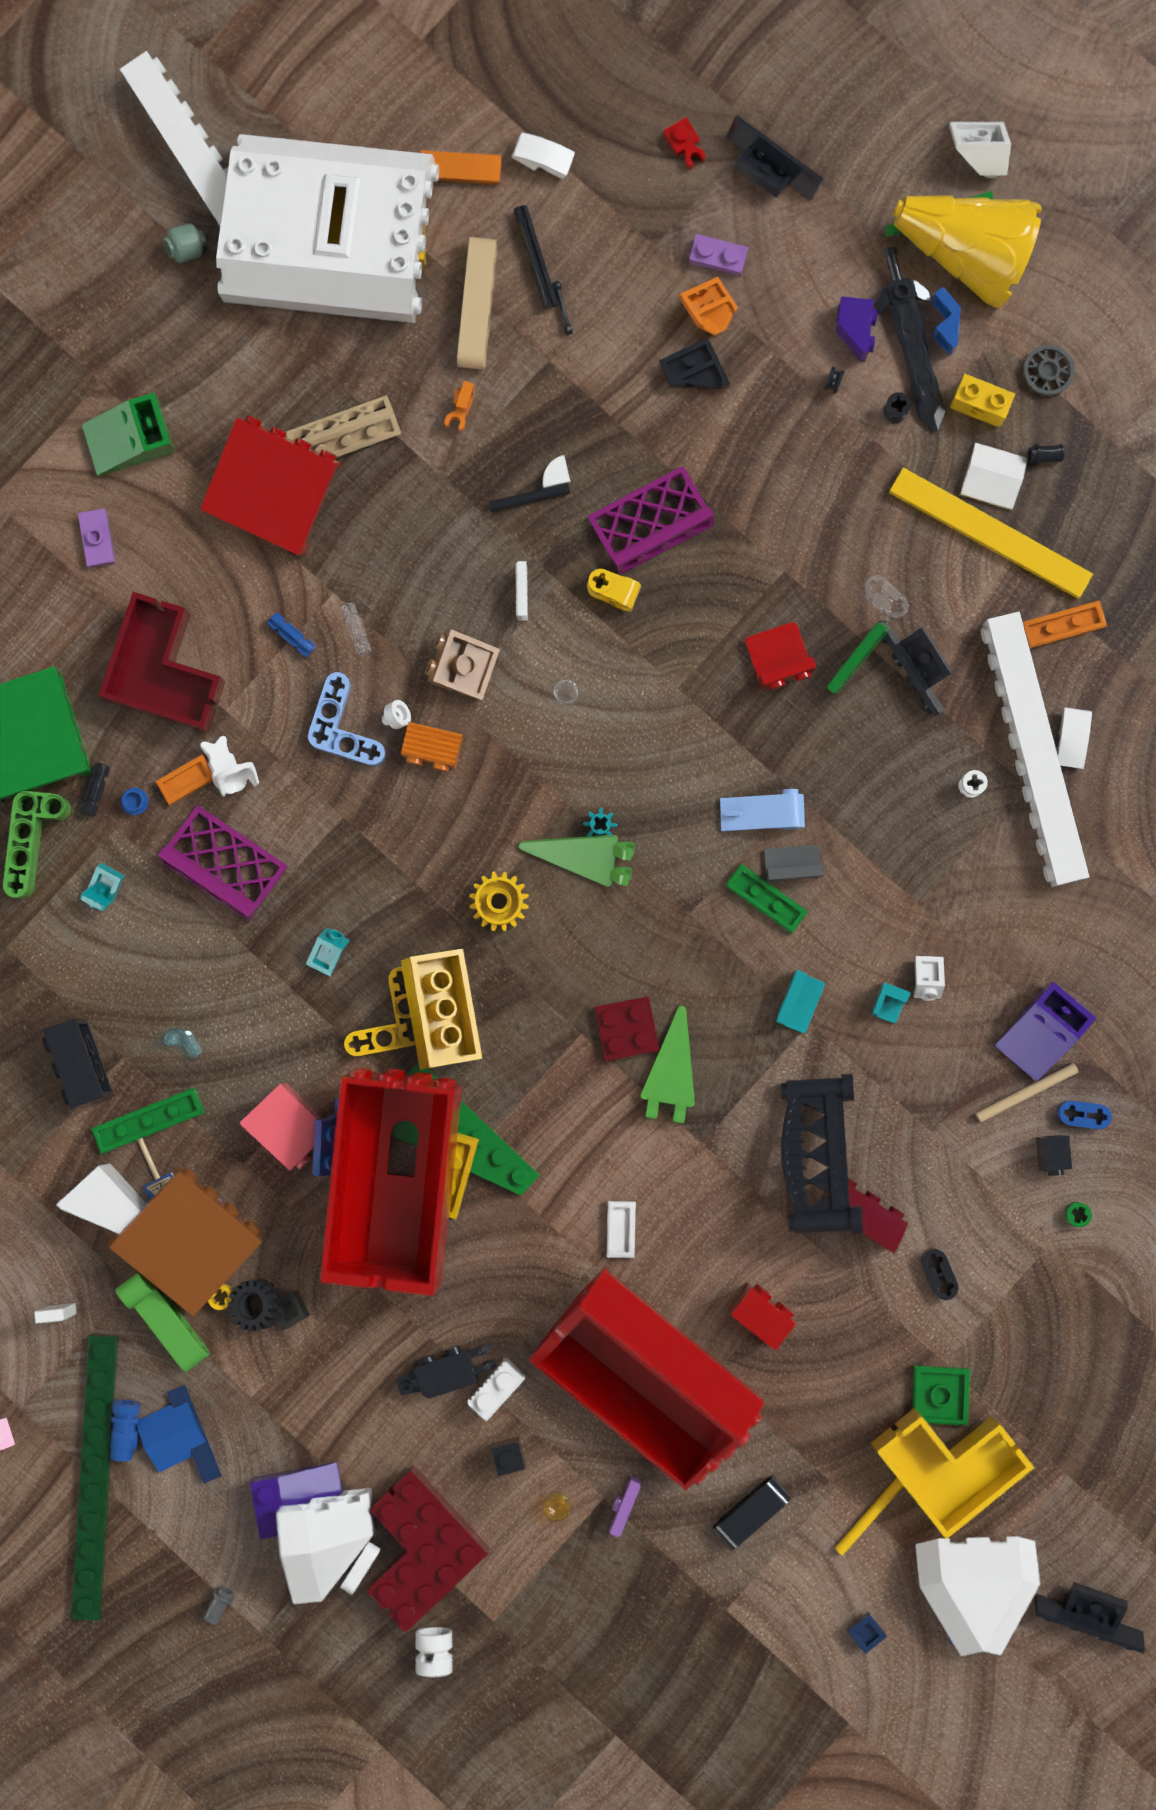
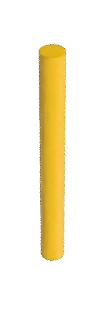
M897 1477L835 1546V1550L842 1556L904 1487Z

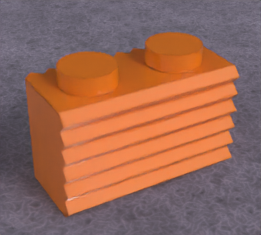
M408 722L401 755L407 758V763L422 766L423 762L433 764V769L449 772V768L456 769L463 735Z

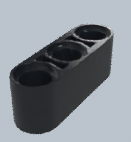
M771 1475L713 1525L712 1530L727 1548L732 1551L778 1513L791 1500V1496L779 1481Z

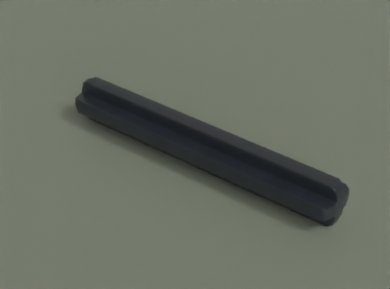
M521 205L514 208L515 219L543 308L550 309L557 306V299L528 207Z

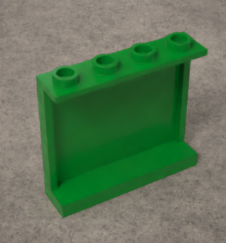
M55 666L0 684V803H3L2 799L15 796L22 791H30L77 775L84 777L93 774L63 676L58 668Z

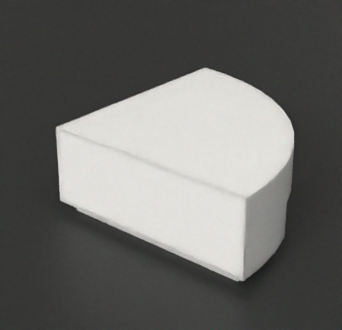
M564 455L557 457L547 466L543 476L544 488L566 483L570 484Z

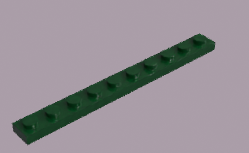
M91 1334L88 1340L71 1619L99 1621L102 1618L111 1472L110 1439L111 1429L113 1428L111 1415L114 1414L112 1413V1402L115 1401L119 1336Z

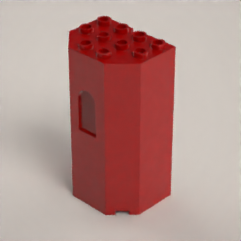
M355 1068V1071H350L349 1074L341 1077L320 1282L364 1288L379 1287L389 1291L434 1296L442 1286L463 1086L456 1083V1079L432 1078L431 1073L415 1072V1074L408 1076L404 1075V1070L388 1069V1071H383V1073H372L371 1069ZM399 1121H410L418 1129L419 1135L414 1176L388 1173L392 1130Z
M605 1267L577 1295L529 1358L533 1365L685 1491L694 1483L697 1486L700 1485L708 1475V1471L712 1474L719 1467L722 1459L727 1461L732 1456L736 1446L742 1448L751 1436L748 1430L753 1429L762 1417L759 1412L765 1402L758 1393Z

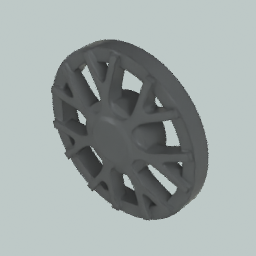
M1043 345L1034 349L1026 358L1023 366V376L1026 384L1032 391L1043 396H1054L1065 391L1071 384L1075 373L1071 356L1064 349L1055 345ZM1047 351L1055 352L1054 359H1047ZM1035 354H1038L1042 359L1040 365L1032 359ZM1065 358L1068 365L1060 368L1058 361ZM1028 369H1037L1038 375L1029 376ZM1063 373L1069 375V378L1065 382L1058 379V375ZM1039 378L1045 382L1042 389L1034 385ZM1055 381L1058 389L1050 391L1049 382Z

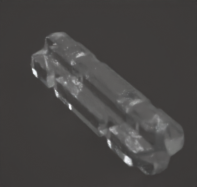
M352 602L341 606L343 617L347 619L345 622L351 639L355 642L354 647L357 654L362 656L370 653L371 647L368 640H365L367 636L360 617L357 616L358 612L355 604Z

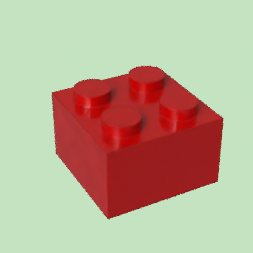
M747 1283L728 1307V1311L731 1316L776 1351L796 1325L792 1319L794 1313L780 1301L776 1305L771 1302L772 1296L759 1284L756 1283L753 1287Z

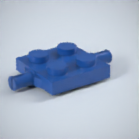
M339 1097L334 1098L335 1108L333 1115L327 1118L315 1119L313 1175L331 1176Z

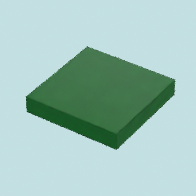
M913 1365L911 1410L915 1408L923 1419L930 1424L968 1426L971 1369Z

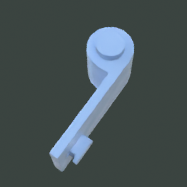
M784 789L782 794L720 798L721 831L805 828L804 794H798V789Z

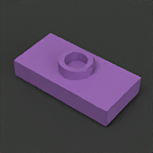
M106 509L78 513L87 567L93 568L115 564Z
M630 1475L623 1495L618 1494L612 1507L615 1515L609 1527L610 1534L617 1537L621 1536L640 1490V1479Z

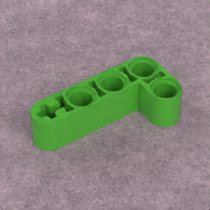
M22 791L14 797L3 880V889L8 896L23 900L33 894L42 821H63L67 819L71 812V805L65 798L57 794ZM32 798L34 806L30 811L25 812L23 804L25 800ZM60 801L61 810L57 814H52L50 811L52 803ZM29 825L31 833L27 838L22 839L20 830L23 826ZM25 852L28 858L27 862L23 866H18L17 857L20 853ZM15 871L26 872V875L15 874ZM15 884H24L23 889H14Z
M136 1272L116 1288V1293L121 1301L128 1308H135L173 1359L185 1372H189L210 1355L206 1345L171 1299L140 1272Z

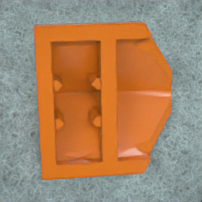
M719 277L689 289L678 296L697 327L713 336L727 329L738 307Z

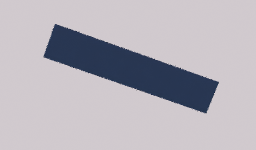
M186 1385L167 1392L173 1408L188 1402L206 1441L190 1449L203 1483L205 1484L221 1477L222 1475Z

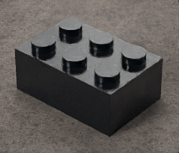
M73 1018L43 1029L45 1034L42 1037L43 1045L46 1051L52 1054L55 1062L52 1063V1070L55 1077L61 1079L64 1088L61 1090V1095L66 1105H70L71 1109L85 1108L114 1097L87 1019Z

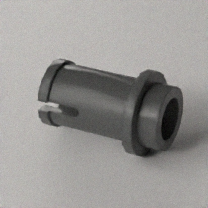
M222 1585L218 1589H214L212 1592L213 1598L202 1615L204 1620L213 1625H218L227 1605L232 1604L234 1600L232 1597L234 1595L233 1591Z

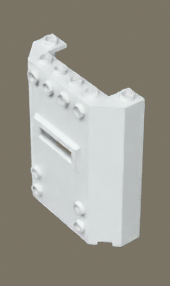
M240 134L237 138L239 146H233L230 152L216 255L217 268H221L222 273L221 281L218 282V294L223 302L415 323L416 314L420 315L422 308V298L418 297L415 285L416 279H420L422 274V262H419V254L424 252L426 237L422 235L423 225H428L429 208H426L427 198L431 199L433 182H438L439 165L435 164L433 154ZM335 186L346 187L339 245L327 243Z

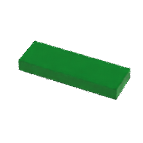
M884 622L876 623L830 681L827 688L834 694L840 693L891 628Z
M742 863L725 885V887L790 934H793L808 913L806 909Z

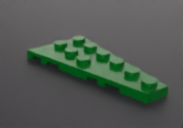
M419 1062L407 1074L411 1076L415 1072L431 1073L432 1078L439 1079L429 1069L420 1070ZM461 1100L458 1133L479 1139L470 1172L521 1196L540 1174ZM406 1120L396 1123L392 1130V1136L417 1147L419 1135L417 1127L412 1122Z

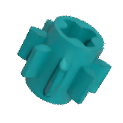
M602 807L599 809V814L596 815L589 811L588 815L591 821L583 823V826L590 827L591 829L587 837L593 835H612L610 828L618 827V824L611 823L610 821L614 813L605 815L603 814ZM596 819L600 822L603 820L607 821L605 831L602 829L596 831L594 829Z

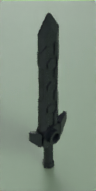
M896 247L886 248L883 250V253L887 260L892 282L887 285L886 289L882 290L876 302L877 312L880 315L890 304L899 344L902 347L911 382L910 386L918 417L934 432H937L945 414V408L938 380L934 373L917 300L930 303L929 292L917 281L912 282L911 279L902 278Z

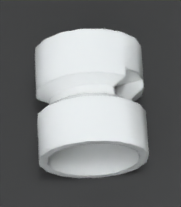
M428 1627L417 1630L415 1632L416 1649L420 1653L416 1655V1674L426 1677L451 1674L452 1654L448 1650L452 1648V1630L443 1627Z

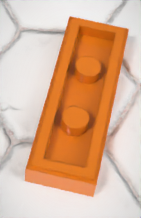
M421 150L423 154H433L435 164L439 165L438 181L500 185L501 155Z
M1100 600L1024 621L1023 626L1029 649L1106 628L1107 623Z

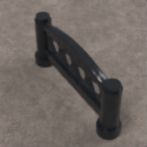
M853 1073L841 1074V1078L786 1080V1083H781V1099H787L788 1101L781 1135V1163L787 1193L794 1209L793 1214L788 1215V1231L794 1232V1234L852 1231V1235L863 1234L862 1206H850L843 1102L854 1101ZM802 1106H809L824 1114V1116L811 1125L804 1126L800 1123L803 1117L800 1113V1108ZM804 1132H811L826 1142L811 1152H805L802 1150V1145L805 1141L801 1138V1135ZM806 1158H812L828 1167L812 1179H807L803 1175L806 1170L803 1161ZM810 1184L829 1194L813 1206L805 1203L808 1195L805 1193L804 1188Z

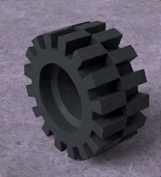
M255 1279L243 1281L240 1283L241 1285H237L234 1288L236 1293H231L229 1298L234 1300L228 1303V1308L233 1307V1311L229 1312L230 1317L236 1316V1319L233 1321L234 1324H241L240 1329H248V1331L263 1330L275 1325L273 1322L278 1321L280 1318L277 1313L283 1311V1307H278V1303H283V1298H277L276 1295L281 1292L279 1289H273L275 1284L272 1282L267 1283L268 1280ZM253 1294L259 1295L263 1303L262 1312L258 1316L253 1315L249 1310L248 1303Z

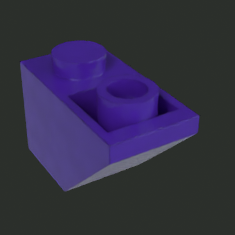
M841 296L837 312L836 333L860 361H865L868 353H873L875 336H870L871 326H875L877 321V310L873 309L874 300Z

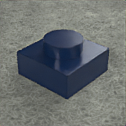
M869 1611L847 1628L848 1633L864 1654H867L887 1638V1635Z

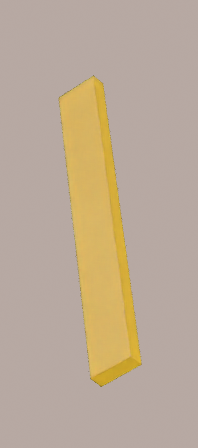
M904 467L889 491L893 496L1077 599L1081 597L1093 576V573Z

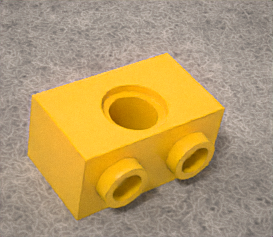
M964 374L949 408L1000 428L1006 419L1015 393Z

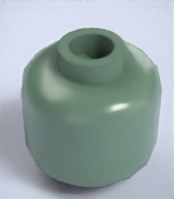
M187 223L170 228L167 232V237L164 238V246L170 259H175L178 263H185L202 256L203 247L206 246V239L202 230L197 231L194 225Z

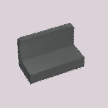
M818 845L764 850L767 882L821 878L824 876L823 864H820Z

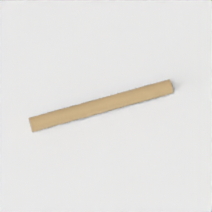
M1072 1063L976 1112V1117L981 1123L1079 1073L1076 1065Z

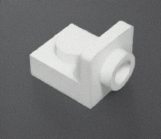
M916 956L914 961V998H921L925 1001L941 999L945 987L944 958Z

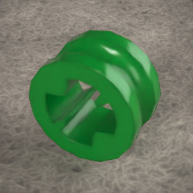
M1072 1202L1065 1208L1064 1215L1070 1225L1079 1228L1090 1223L1092 1211L1084 1203ZM1078 1207L1083 1208L1081 1213L1085 1215L1084 1219H1078V1222H1075V1216L1072 1214L1073 1209L1079 1210Z

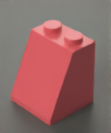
M282 1083L256 1106L240 1124L290 1171L295 1167L300 1170L311 1160L309 1154L314 1150L315 1119L321 1118L288 1083Z

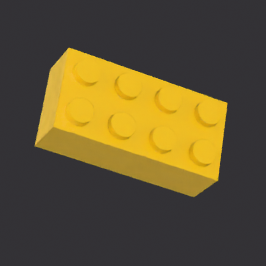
M463 949L413 956L401 960L420 1070L482 1059Z

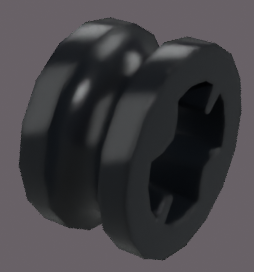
M832 366L824 390L832 389L833 393L837 394L845 371L841 370L838 372Z

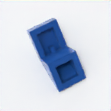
M942 287L934 294L931 304L945 320L935 328L932 337L950 356L958 345L961 307L946 289Z

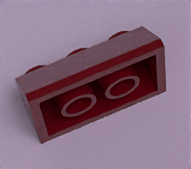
M848 1178L850 1206H862L863 1234L895 1254L909 1224L903 1220L905 1214L893 1206H890L887 1210L879 1205L881 1201L879 1197L868 1190L865 1195L855 1189L858 1184ZM824 1192L819 1201L827 1197L829 1194L827 1192Z

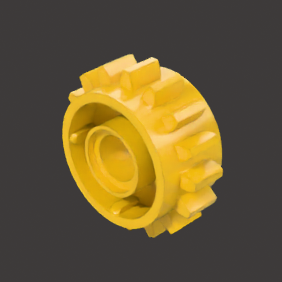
M492 872L491 879L482 876L484 883L482 885L475 883L474 887L477 893H472L469 896L475 900V903L469 905L470 909H477L478 911L473 916L475 920L482 917L481 926L485 927L488 923L492 924L491 929L494 932L497 926H501L504 932L507 931V925L510 923L513 927H517L515 920L517 918L525 919V916L521 913L522 909H529V906L523 903V900L529 898V894L521 893L525 885L520 884L517 886L515 884L517 882L516 876L512 877L511 880L507 879V872H503L501 877H497V874ZM502 894L507 898V904L504 908L496 909L492 906V899L495 895Z

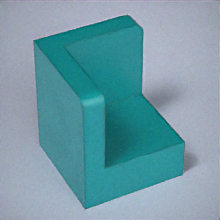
M885 982L881 983L870 1015L896 1023L903 1004L907 1003L911 992Z

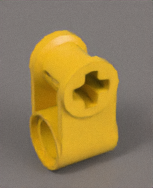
M605 569L594 570L587 582V591L590 596L625 611H632L641 588L639 582ZM599 579L604 581L601 589L596 588V583Z

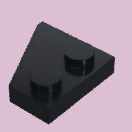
M709 338L659 360V365L670 387L718 389L730 387V382Z

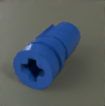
M124 1399L112 1402V1413L114 1414L111 1415L113 1428L111 1429L110 1459L115 1461H130L133 1459V1449L137 1447L138 1430L135 1428L139 1422L137 1414L140 1413V1402Z

